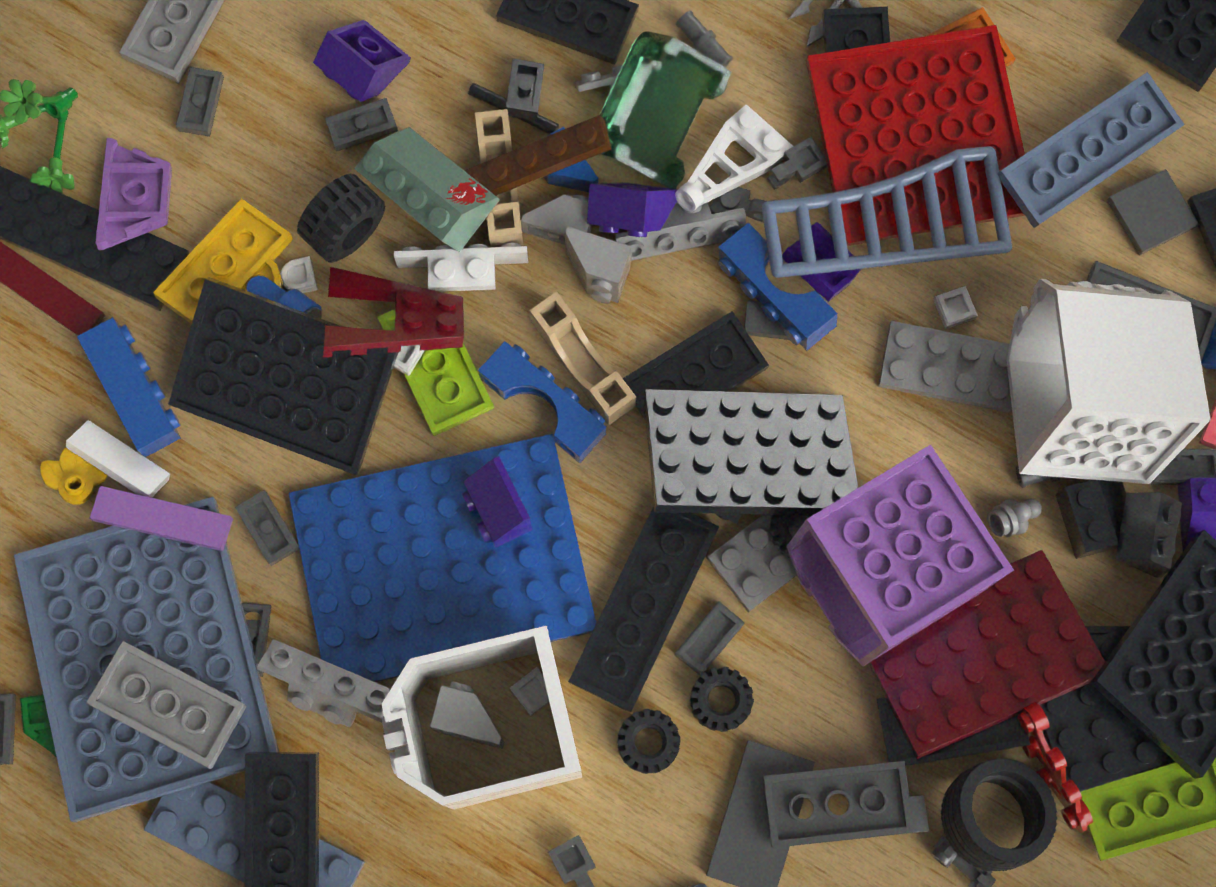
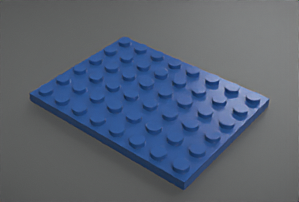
M553 434L289 492L320 656L326 662L373 682H379L399 677L411 658L547 626L550 642L592 633L597 624ZM499 456L530 517L532 531L495 548L492 540L484 541L477 527V523L482 520L477 510L470 512L461 493L467 491L464 481L493 458Z

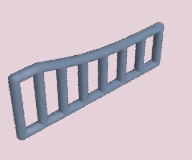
M991 146L957 149L908 172L870 185L821 195L764 202L762 204V215L772 275L776 278L1010 252L1012 250V240L1002 184L997 174L999 168L995 149ZM984 160L998 241L979 243L965 162ZM952 166L965 244L947 246L934 174ZM922 179L933 248L914 250L904 187ZM891 192L901 251L882 253L873 197ZM860 201L868 255L849 257L841 204ZM828 207L836 258L816 260L809 210ZM795 212L803 262L783 264L776 218L777 213Z

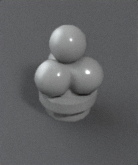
M1006 499L988 513L989 527L998 537L1024 534L1029 528L1028 520L1037 518L1042 511V507L1039 501L1035 499H1027L1024 502Z

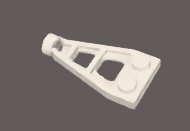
M745 105L725 122L688 182L676 191V200L683 209L693 212L699 206L771 171L772 168L783 160L784 152L794 146L748 105ZM732 141H736L755 160L738 167L725 155V151ZM713 163H716L730 177L719 184H715L705 175V172Z

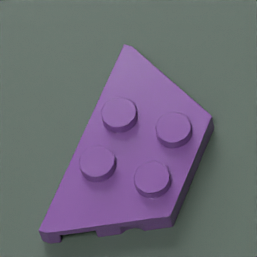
M106 139L96 234L98 250L107 249L168 225L172 168L169 162L157 157H149L145 152L136 148L130 151L119 146L115 139Z

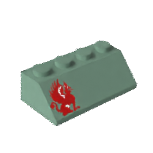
M410 127L374 142L354 168L438 239L458 252L463 249L500 200Z

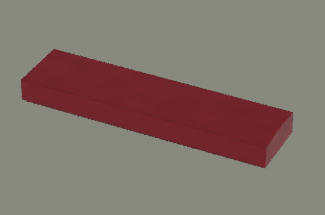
M0 242V283L77 336L99 325L106 315L101 310Z

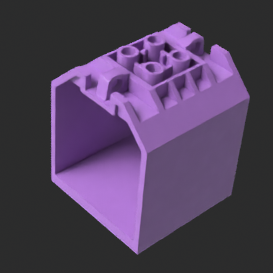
M931 444L807 518L786 546L801 585L809 597L813 595L829 620L830 625L828 627L837 641L862 666L870 663L973 599L1014 571Z

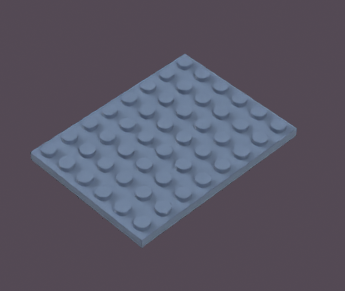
M214 497L185 505L219 513L217 501ZM111 526L14 555L71 822L82 821L245 771V753L279 752L259 670H257L255 654L227 541L224 550L219 551ZM122 641L247 706L212 769L86 704Z

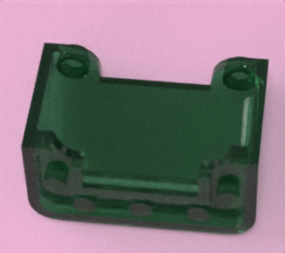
M650 31L641 33L634 41L601 110L600 116L605 120L611 150L598 155L664 188L676 189L685 175L684 162L676 156L704 98L710 100L724 93L732 72L673 36Z

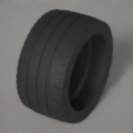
M998 758L978 763L962 772L951 783L944 794L943 803L941 804V820L946 839L949 841L950 846L953 847V850L958 853L959 857H962L968 864L982 870L1007 871L1029 863L1044 852L1051 843L1056 831L1057 810L1052 792L1044 782V779L1035 770L1024 765L1022 762ZM981 783L998 784L1009 791L1020 805L1024 817V835L1019 845L1015 848L999 847L988 840L976 825L972 812L973 794Z

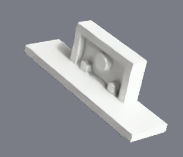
M505 243L501 247L491 248L484 244H473L468 246V248L462 249L460 252L449 245L437 246L435 250L405 247L402 251H394V259L397 268L428 267V289L439 292L496 290L495 264L528 263L527 246H521L518 243Z

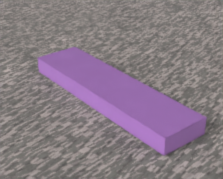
M103 486L99 487L90 515V519L95 522L219 551L224 550L233 518L228 515Z

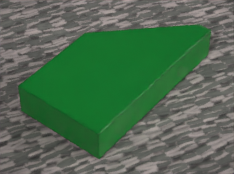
M44 695L20 698L23 732L57 757Z

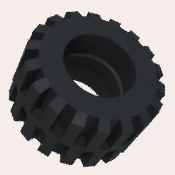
M346 174L326 185L309 202L298 222L297 233L326 262H337L355 252L373 234L383 217L386 207L385 202L357 175Z

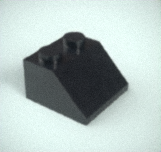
M1090 480L1066 486L1056 494L1075 559L1117 549L1126 500L1123 482Z
M1162 492L1127 493L1115 559L1153 577L1162 578L1171 569L1172 559L1175 554V541L1178 523L1181 519L1182 502Z

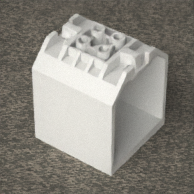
M1039 279L1033 288L1031 308L1028 310L1027 306H1021L1015 314L1007 355L1019 474L1150 484L1211 420L1191 302L1172 291L1164 290L1162 294H1153L1142 288L1124 287L1120 284L1101 285L1080 281L1069 282L1067 285H1057L1046 279Z
M547 626L411 658L382 702L385 746L387 750H395V752L389 753L394 774H397L399 779L448 808L458 809L582 778ZM538 653L565 767L446 796L434 789L415 703L416 698L428 679Z

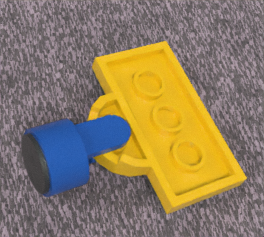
M242 198L153 292L156 299L190 324H192L204 281L209 277L315 317H322L321 306L301 291L292 289L286 292L282 289L283 281L274 260L292 242V234Z

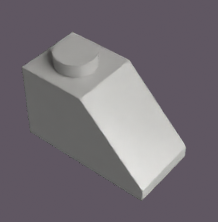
M563 195L524 214L521 219L522 232L566 245L565 231L567 226L590 233L593 225L587 224L589 198L582 195H573V197Z

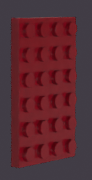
M1043 550L1010 563L1014 571L973 599L869 663L916 759L1022 713L1024 707L1034 702L1041 705L1090 683L1105 663Z

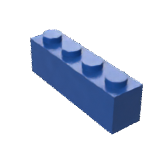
M112 317L77 336L138 452L147 457L181 439L176 429L181 424L171 408L166 411L161 401L166 396L156 380L151 382L146 374L150 370V366L141 352L135 353L131 344L136 341L126 324L120 326Z

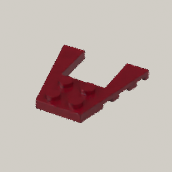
M330 267L328 297L395 302L394 331L325 325L323 357H332V351L350 350L351 356L367 355V349L386 347L388 353L401 352V346L420 345V350L463 347V297Z

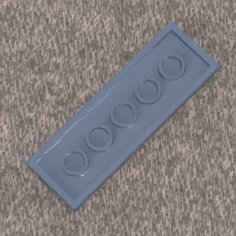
M1147 72L997 174L1030 224L1035 228L1185 124Z
M212 782L162 796L144 831L245 883V799ZM319 838V887H353L365 861Z

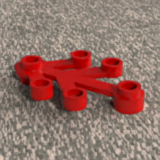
M1034 702L1024 707L1022 713L1018 714V720L1027 734L1031 732L1034 734V736H1029L1030 745L1023 746L1022 749L1030 760L1037 757L1043 765V768L1035 772L1044 779L1048 788L1052 789L1064 806L1061 814L1067 826L1071 830L1076 828L1080 833L1087 831V826L1093 823L1091 813L1083 802L1080 790L1072 779L1066 781L1065 767H1067V762L1058 747L1050 750L1042 733L1043 730L1049 728V721L1042 707L1037 702Z

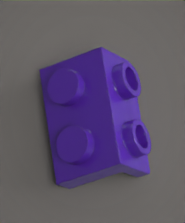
M818 222L814 223L811 229L816 260L836 258L832 235ZM800 239L788 247L782 254L783 260L786 263L803 262ZM848 251L849 257L854 256L850 251ZM861 269L800 276L829 302L851 284Z

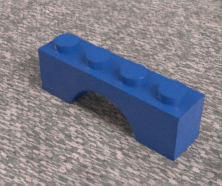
M749 223L718 247V264L724 273L729 277L734 275L740 281V287L750 299L756 298L763 304L762 310L772 322L778 321L785 328V335L794 345L800 344L807 351L837 327L838 313L815 290L804 294H791L778 289L770 282L765 273L769 263L767 241Z
M504 341L479 368L478 373L481 380L504 400L518 394H533L546 400L553 407L558 418L554 433L555 443L578 463H581L606 435L605 419L596 410L590 408L587 411L578 403L580 398L571 389L565 387L562 390L553 382L555 377L541 365L536 368L528 361L530 356L520 346L515 344L511 347Z

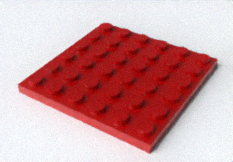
M997 25L809 55L805 60L833 192L858 188L898 176L957 149L993 147L996 151L999 172L1025 155ZM984 160L965 162L975 223L994 221ZM950 166L934 174L944 230L962 227L953 169ZM921 179L904 187L912 235L930 232ZM1001 182L1007 218L1025 216ZM891 192L873 197L879 240L898 238ZM860 201L841 204L847 246L866 243Z

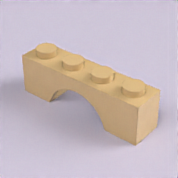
M508 109L476 112L475 119L481 163L512 151ZM517 188L497 195L500 200L487 216L491 247H501L505 243H518L524 246Z
M555 292L529 310L531 323L600 415L605 419L608 426L636 407L635 394L617 370L612 369L598 354L583 332L577 317L558 292Z

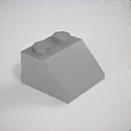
M567 226L565 231L566 254L586 293L591 294L594 300L608 304L610 301L618 303L630 270L631 246Z
M451 682L450 687L441 685L430 728L437 733L503 749L505 742L482 702L473 693L472 687L457 682Z

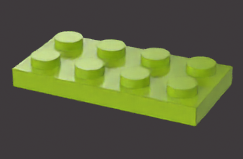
M395 309L377 317L383 330L394 331ZM464 343L463 347L425 350L410 376L404 374L433 436L494 409V405Z
M1216 758L1203 778L1194 779L1178 763L1174 762L1081 791L1082 800L1088 807L1093 819V823L1088 825V829L1099 860L1103 861L1215 828Z

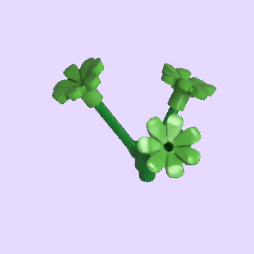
M11 79L9 81L11 91L2 90L0 92V99L4 102H9L4 107L6 116L2 117L0 115L1 147L8 146V129L26 123L30 117L35 119L42 112H47L50 116L58 119L53 158H50L48 168L44 166L38 167L37 172L32 174L30 182L46 187L51 186V189L59 193H63V188L68 190L74 189V177L72 174H64L62 172L63 161L60 158L65 124L69 114L68 110L72 107V102L78 98V93L75 89L69 87L64 92H57L54 96H42L39 93H34L36 89L34 82L25 80L22 84L19 80Z

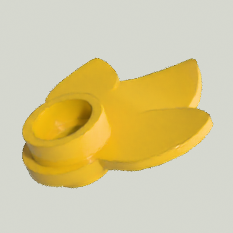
M66 447L60 454L59 461L45 460L42 461L40 466V473L46 486L58 490L64 501L74 505H80L88 501L94 487L104 482L108 477L107 474ZM75 484H81L77 489H70Z

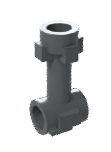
M942 836L933 846L935 849L931 855L946 868L951 863L955 865L971 880L968 887H992L996 879L991 875L992 871L980 870L974 867V865L968 864L967 861H964L962 857L957 855L958 853L953 850L946 837Z

